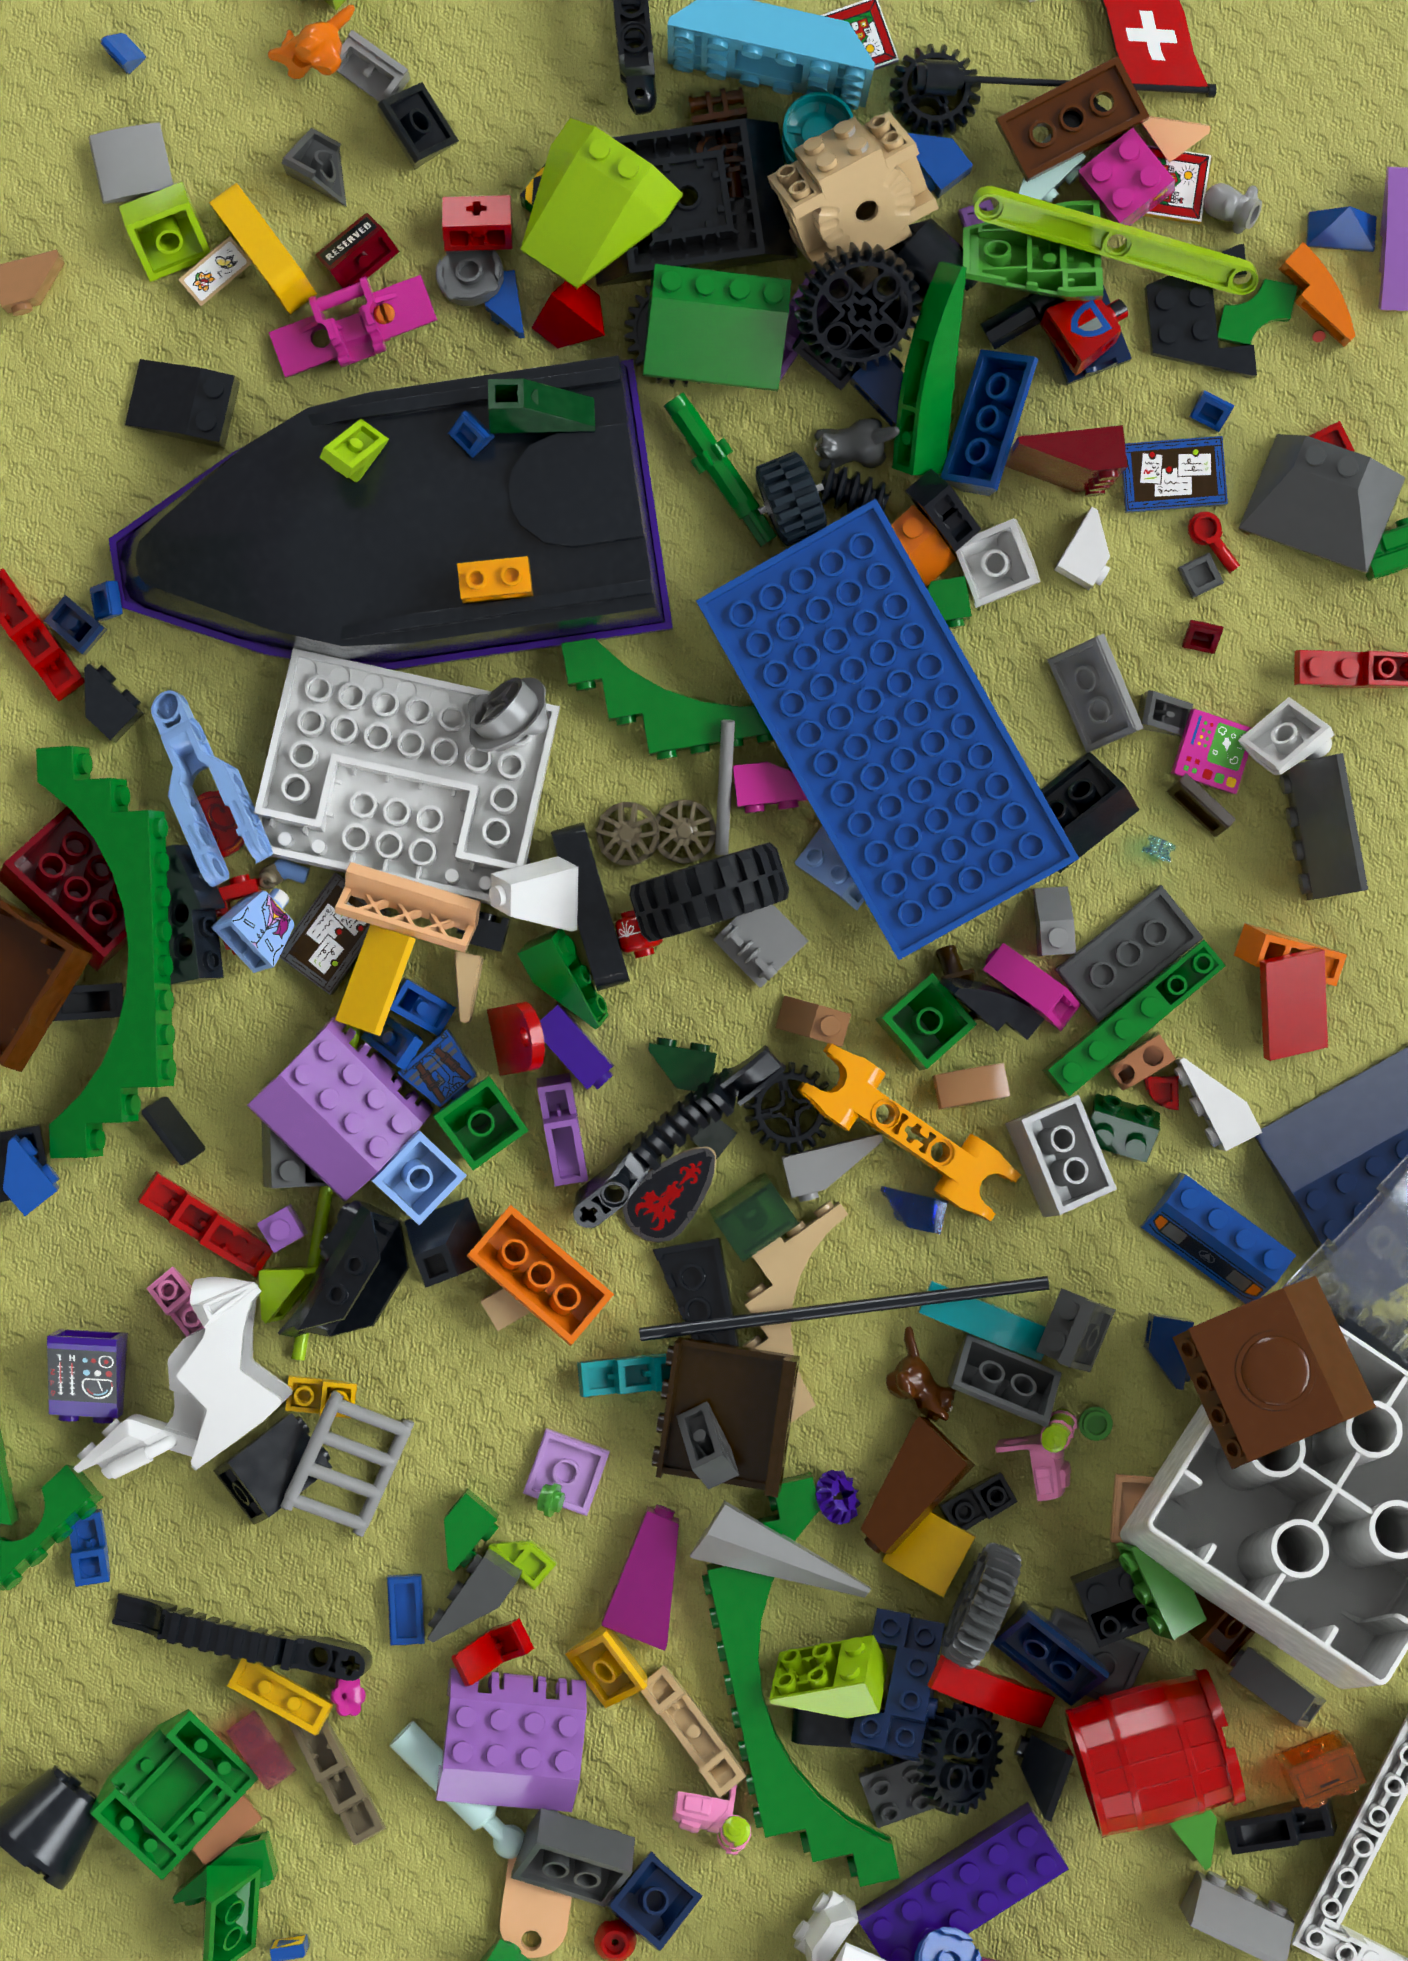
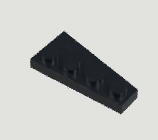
M721 1238L653 1249L655 1257L659 1261L665 1275L668 1287L671 1289L683 1321L734 1316ZM736 1329L691 1335V1339L739 1346Z

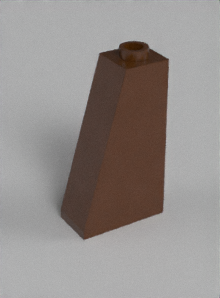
M919 1416L913 1423L860 1529L867 1536L864 1539L866 1544L878 1554L881 1551L884 1554H892L975 1466L927 1417Z

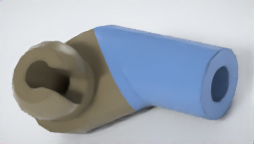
M278 859L263 867L259 873L258 882L264 889H272L286 879L305 884L310 869L288 860Z

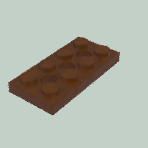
M1116 56L996 118L995 122L1026 182L1147 121L1150 116L1119 56ZM1099 95L1107 96L1112 102V108L1106 112L1098 111L1093 104L1094 98ZM1068 111L1077 112L1081 116L1082 123L1074 128L1067 126L1063 121L1064 113ZM1043 126L1048 128L1051 132V140L1047 143L1037 142L1032 133L1036 127Z

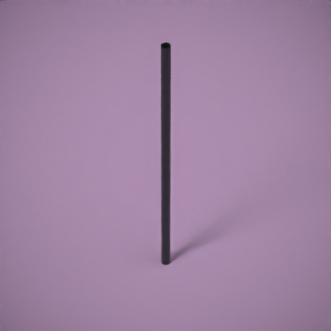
M1048 1276L641 1327L639 1328L640 1340L647 1341L1049 1290Z

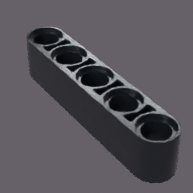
M581 822L551 831L557 856L578 866L577 924L597 991L630 982L584 823Z
M793 1708L791 1741L802 1745L856 1748L852 1747L850 1743L855 1717L847 1719ZM880 1709L879 1713H884L885 1709ZM936 1713V1715L944 1717V1713ZM929 1719L928 1726L935 1728L937 1726L936 1721ZM927 1729L926 1739H929L931 1735Z

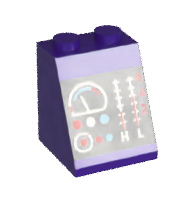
M59 1329L47 1336L49 1415H59L58 1420L68 1422L79 1421V1416L93 1417L94 1423H112L113 1418H119L123 1415L128 1333Z

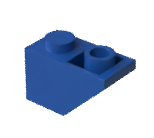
M908 133L917 145L919 154L916 157L927 188L930 192L933 191L937 198L941 197L970 174L973 164L952 138Z
M16 1134L8 1141L3 1191L21 1213L26 1216L58 1191L59 1185L56 1182L60 1178L49 1164L46 1163L42 1166L34 1155L38 1151L26 1137L20 1139Z

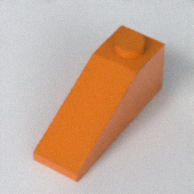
M1245 923L1234 956L1256 967H1260V960L1320 948L1325 950L1326 984L1337 986L1347 954Z

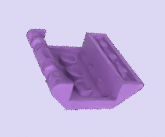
M335 1014L316 1033L317 1036L247 1106L345 1202L375 1176L427 1120L433 1108L424 1099L415 1104L419 1095L414 1090L403 1097L398 1090L404 1080L398 1075L392 1081L391 1077L395 1071L375 1051L367 1057L366 1054L371 1047L366 1042L355 1050L349 1042L354 1038L356 1032L350 1027L343 1033L342 1030L346 1024L335 1021L337 1016Z
M450 1668L447 1689L449 1704L442 1765H439L436 1801L539 1810L543 1808L572 1812L580 1781L587 1713L586 1681L571 1679L569 1695H567V1680L559 1678L555 1687L556 1699H547V1682L545 1677H537L535 1692H533V1676L504 1673L502 1686L499 1689V1672H491L488 1679L489 1693L478 1692L479 1680L473 1685L466 1687L457 1669Z

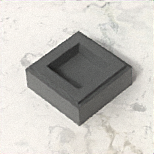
M1210 553L1177 568L1192 599L1224 583Z

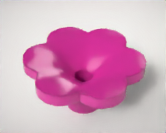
M337 1678L335 1688L331 1692V1701L336 1704L337 1713L340 1716H357L361 1712V1704L366 1698L364 1689L360 1687V1679L346 1681Z

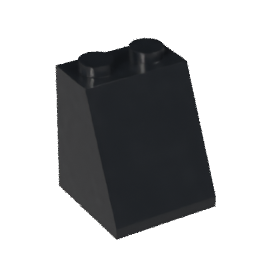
M292 1413L282 1418L213 1470L253 1525L269 1518L281 1509L280 1505L310 1440L308 1435L310 1433L309 1427L299 1416L295 1418ZM322 1446L314 1463L331 1469L333 1467L328 1462L330 1456ZM308 1476L302 1491L309 1487L317 1479Z

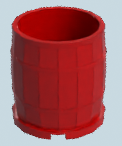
M1194 1669L1191 1676L1169 1680L1163 1679L1132 1687L1110 1695H1104L1099 1697V1699L1073 1709L1065 1710L1067 1726L1094 1820L1102 1838L1172 1823L1197 1814L1200 1815L1207 1810L1228 1802L1236 1806L1238 1803L1246 1801L1245 1787L1235 1747H1227L1222 1728L1228 1726L1216 1688L1207 1669Z

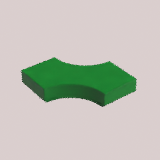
M1264 279L1258 293L1251 300L1238 305H1224L1217 331L1218 340L1242 346L1251 345L1253 336L1262 326L1275 321H1289L1298 286Z

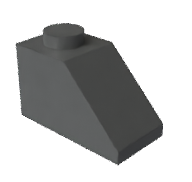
M704 1402L676 1416L691 1468L708 1489L739 1475L732 1449L708 1402Z

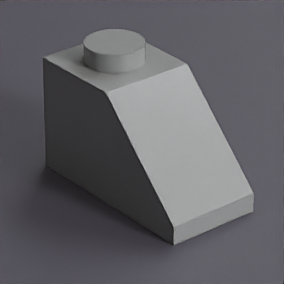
M1068 886L1034 888L1037 956L1076 954L1074 917Z

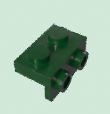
M1095 1095L1089 1121L1100 1148L1147 1163L1160 1131V1113L1154 1111L1149 1106H1137L1124 1102L1113 1095Z

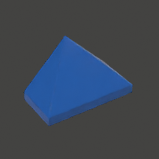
M1351 206L1309 212L1306 245L1313 248L1373 252L1375 250L1377 217Z

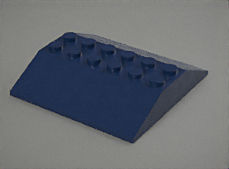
M1407 1046L1261 1128L1262 1133L1254 1137L1353 1311L1408 1282Z

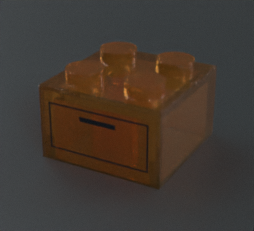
M1338 1729L1275 1754L1288 1789L1302 1808H1318L1328 1802L1327 1798L1340 1794V1796L1353 1794L1359 1790V1785L1367 1783L1351 1743Z

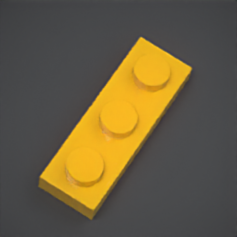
M242 1658L227 1687L313 1735H318L334 1704L269 1667L263 1666L260 1662L254 1664L246 1662L247 1659Z

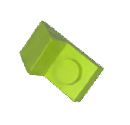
M359 419L327 444L319 458L346 478L358 482L389 439L367 422Z

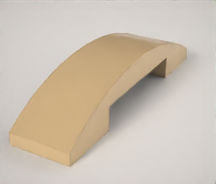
M662 1666L648 1678L647 1687L641 1693L655 1712L661 1715L700 1768L699 1771L717 1796L721 1798L747 1777L718 1732L667 1667Z

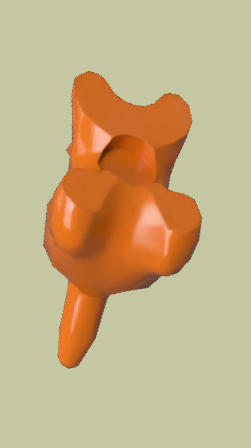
M348 5L327 22H316L306 25L297 36H294L291 30H287L286 38L283 40L281 47L271 49L268 52V58L284 64L289 70L288 76L293 79H301L312 67L323 75L330 76L335 73L342 62L340 58L342 43L338 31L350 20L355 11L354 5Z

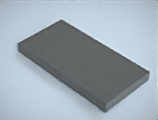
M1159 885L1079 949L1076 954H1073L1058 966L1055 971L1093 1019L1099 1022L1202 940L1203 936L1164 887Z

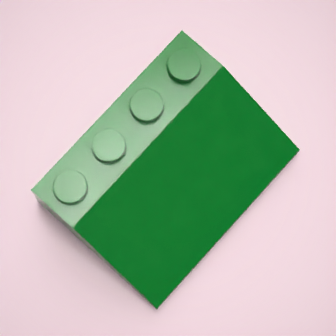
M655 264L650 284L642 376L778 391L789 315L791 280Z

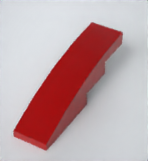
M4 568L0 569V624L8 636L16 643L31 667L39 674L53 696L60 702L83 685L85 678Z
M158 1171L154 1173L138 1197L139 1203L163 1216L170 1224L197 1239L201 1245L254 1277H257L259 1270L263 1268L273 1253L270 1245Z
M942 1654L927 1685L933 1690L960 1701L1038 1728H1042L1055 1700V1697L1046 1691L1025 1686L1015 1679L995 1674L985 1667L979 1665L973 1669L960 1667Z

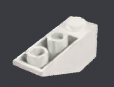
M1182 1057L1176 1058L1175 1062L1178 1067L1174 1069L1176 1076H1179V1082L1183 1087L1188 1085L1193 1095L1189 1099L1190 1104L1198 1117L1203 1115L1208 1125L1205 1133L1213 1147L1219 1146L1220 1150L1228 1151L1262 1133L1246 1101L1187 1059Z

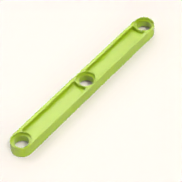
M994 186L981 187L973 196L972 202L975 215L978 219L987 223L1236 295L1249 294L1258 285L1259 280L1255 266L1241 258ZM993 197L998 200V205L993 210L984 211L979 207L980 202L984 198ZM1116 234L1125 236L1126 241L1122 246L1118 248L1108 246L1107 241L1111 236ZM1247 271L1251 273V278L1246 283L1236 284L1233 282V277L1238 272Z

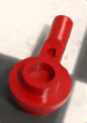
M1208 511L1195 514L1188 523L1190 539L1201 546L1209 545L1229 573L1237 569L1240 564L1220 538L1223 532L1219 518Z

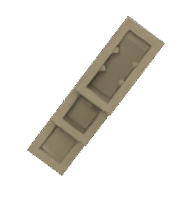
M326 1719L318 1735H313L296 1724L287 1721L317 1783H321L335 1814H339L353 1845H359L387 1829L356 1768L329 1721Z

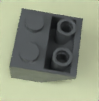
M261 1120L263 1187L328 1186Z

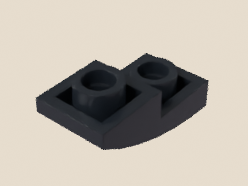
M998 1472L938 1504L947 1521L967 1530L985 1518L990 1519L1018 1501L1003 1474Z

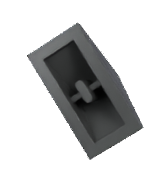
M1148 690L1141 695L1138 716L1144 730L1182 737L1190 710L1193 709V704Z

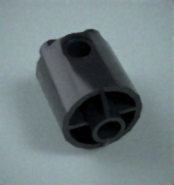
M933 219L909 225L912 236L889 248L897 255V258H902L907 267L914 273L915 277L913 280L920 287L916 293L921 297L922 303L939 262L963 266V248ZM966 279L964 289L966 291L972 289L978 281Z

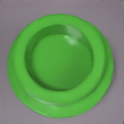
M1093 1406L1081 1413L1078 1426L1080 1432L1087 1439L1099 1441L1110 1434L1113 1421L1111 1415L1104 1408Z
M545 1484L540 1492L537 1510L544 1512L546 1517H552L555 1512L559 1513L563 1507L565 1493L561 1492L560 1484Z

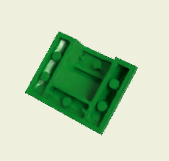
M187 1709L157 1725L108 1776L90 1810V1814L155 1875L163 1880L260 1777L196 1715Z

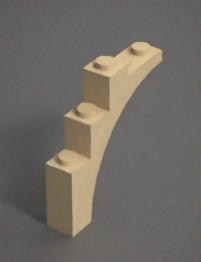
M831 1201L823 1204L814 1211L816 1218L806 1225L803 1221H800L786 1231L789 1237L785 1240L781 1238L777 1230L769 1233L767 1229L750 1240L753 1246L748 1250L771 1282L767 1286L761 1282L746 1293L749 1299L744 1301L750 1313L783 1310L793 1307L799 1278L812 1252L826 1234L848 1215L839 1201L834 1205ZM791 1322L760 1326L767 1336L761 1339L757 1335L742 1346L794 1355ZM799 1369L791 1423L816 1406L814 1399L801 1378Z

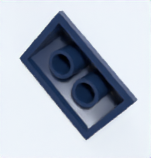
M1025 1601L1020 1604L992 1642L993 1645L1070 1706L1105 1681L1110 1674L1101 1661Z

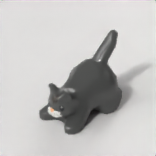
M876 418L859 419L849 428L817 430L814 434L817 440L814 450L818 456L823 458L819 462V468L822 471H826L831 461L835 462V469L854 461L861 463L866 468H876L882 465L886 459L884 442L896 437L900 430L898 427L882 428V423Z

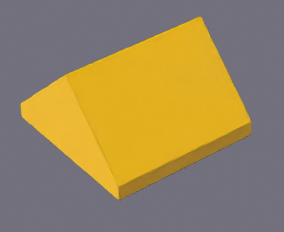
M601 1626L565 1653L605 1708L647 1687V1674L614 1630Z

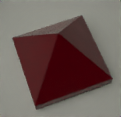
M1190 620L1182 647L1215 654L1224 627L1204 621Z

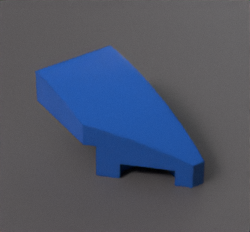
M515 270L504 271V281L500 290L488 302H485L486 311L490 313L491 321L497 325L501 323L511 329L516 337L525 338Z

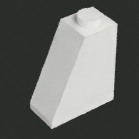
M557 856L491 873V888L489 890L491 906L510 917L571 932L576 931L578 866Z

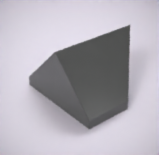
M311 128L283 157L282 165L285 172L295 180L347 207L340 156L341 143Z

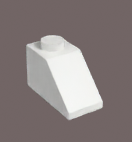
M1091 507L1054 569L1087 590H1090L1095 583L1100 586L1110 570L1106 566L1110 554L1097 509Z

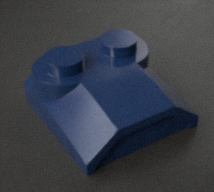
M650 1851L606 1906L639 1937L656 1950L661 1951L703 1895L687 1885Z

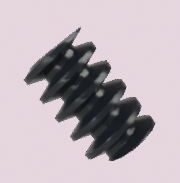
M833 461L829 463L821 482L824 490L819 491V493H822V504L824 505L832 498H834V509L839 510L844 503H847V514L874 499H877L884 511L891 491L888 494L885 493V482H881L874 489L873 477H868L861 484L860 472L858 471L849 479L848 467L844 466L836 474L835 462Z

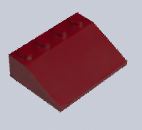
M1123 425L1020 436L1010 449L1005 467L1073 492H1085L1086 497L1103 495L1105 490L1110 489L1128 467Z
M66 807L3 863L0 871V882L47 926L93 954L88 964L98 971L127 944L124 910L113 874L95 839L72 810Z

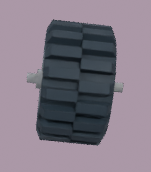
M793 451L756 467V481L764 502V506L758 508L760 515L768 514L780 540L786 546L798 543L827 526L826 514L819 496V491L824 490L823 484L815 485L806 463L797 452Z

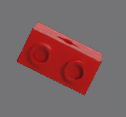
M511 195L442 197L444 251L513 249Z

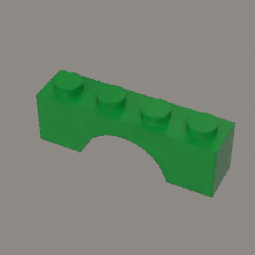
M65 1465L41 1488L45 1509L39 1526L32 1534L18 1541H12L0 1536L1 1591H8L17 1586L23 1579L22 1574L30 1566L34 1567L41 1563L48 1555L46 1551L55 1542L60 1543L72 1533L71 1527L79 1519L84 1520L96 1511L98 1507L96 1504L103 1496L82 1471L77 1473L73 1469L75 1466Z

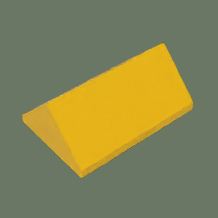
M370 924L335 1021L370 1034L381 1035L415 943V938Z

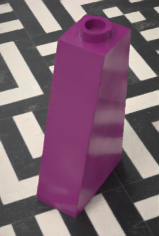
M656 1504L655 1509L647 1506L603 1615L601 1626L665 1651L668 1643L679 1518L674 1517L675 1511Z

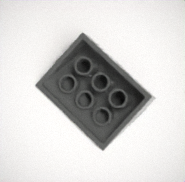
M1343 753L1296 764L1280 775V786L1282 793L1288 794L1290 807L1286 808V818L1289 827H1294L1296 841H1292V850L1295 860L1300 861L1302 874L1298 875L1301 893L1306 894L1307 900L1368 890Z

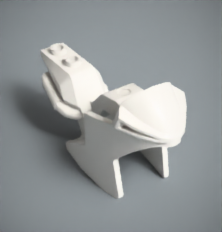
M206 1277L194 1280L191 1288L190 1304L204 1328L185 1337L168 1358L169 1389L174 1391L175 1408L173 1417L168 1423L140 1414H133L123 1422L116 1418L101 1432L106 1437L97 1446L91 1442L77 1455L81 1460L73 1468L77 1473L98 1464L106 1478L116 1479L152 1462L154 1457L167 1450L191 1456V1465L196 1471L262 1423L293 1393L291 1387L253 1359L255 1307L257 1297L262 1292L255 1282L226 1277Z

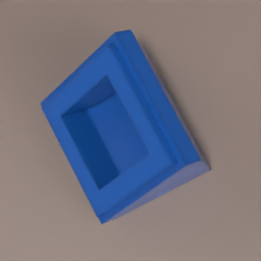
M1202 390L1189 417L1220 432L1235 405Z
M466 410L461 413L448 432L472 458L495 437L470 411Z

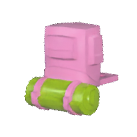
M1058 1409L1052 1412L1047 1428L1043 1427L1041 1433L1000 1439L995 1446L996 1453L1029 1450L1038 1501L1059 1498L1064 1494L1065 1488L1070 1485L1071 1467L1070 1463L1064 1460V1449L1071 1442V1438H1074V1431L1078 1428L1077 1418L1067 1409Z
M737 1785L729 1790L728 1800L680 1791L675 1794L672 1819L679 1823V1828L690 1831V1833H698L700 1829L716 1833L718 1843L726 1850V1854L737 1855L744 1849L751 1837V1827L748 1822L738 1815H733Z

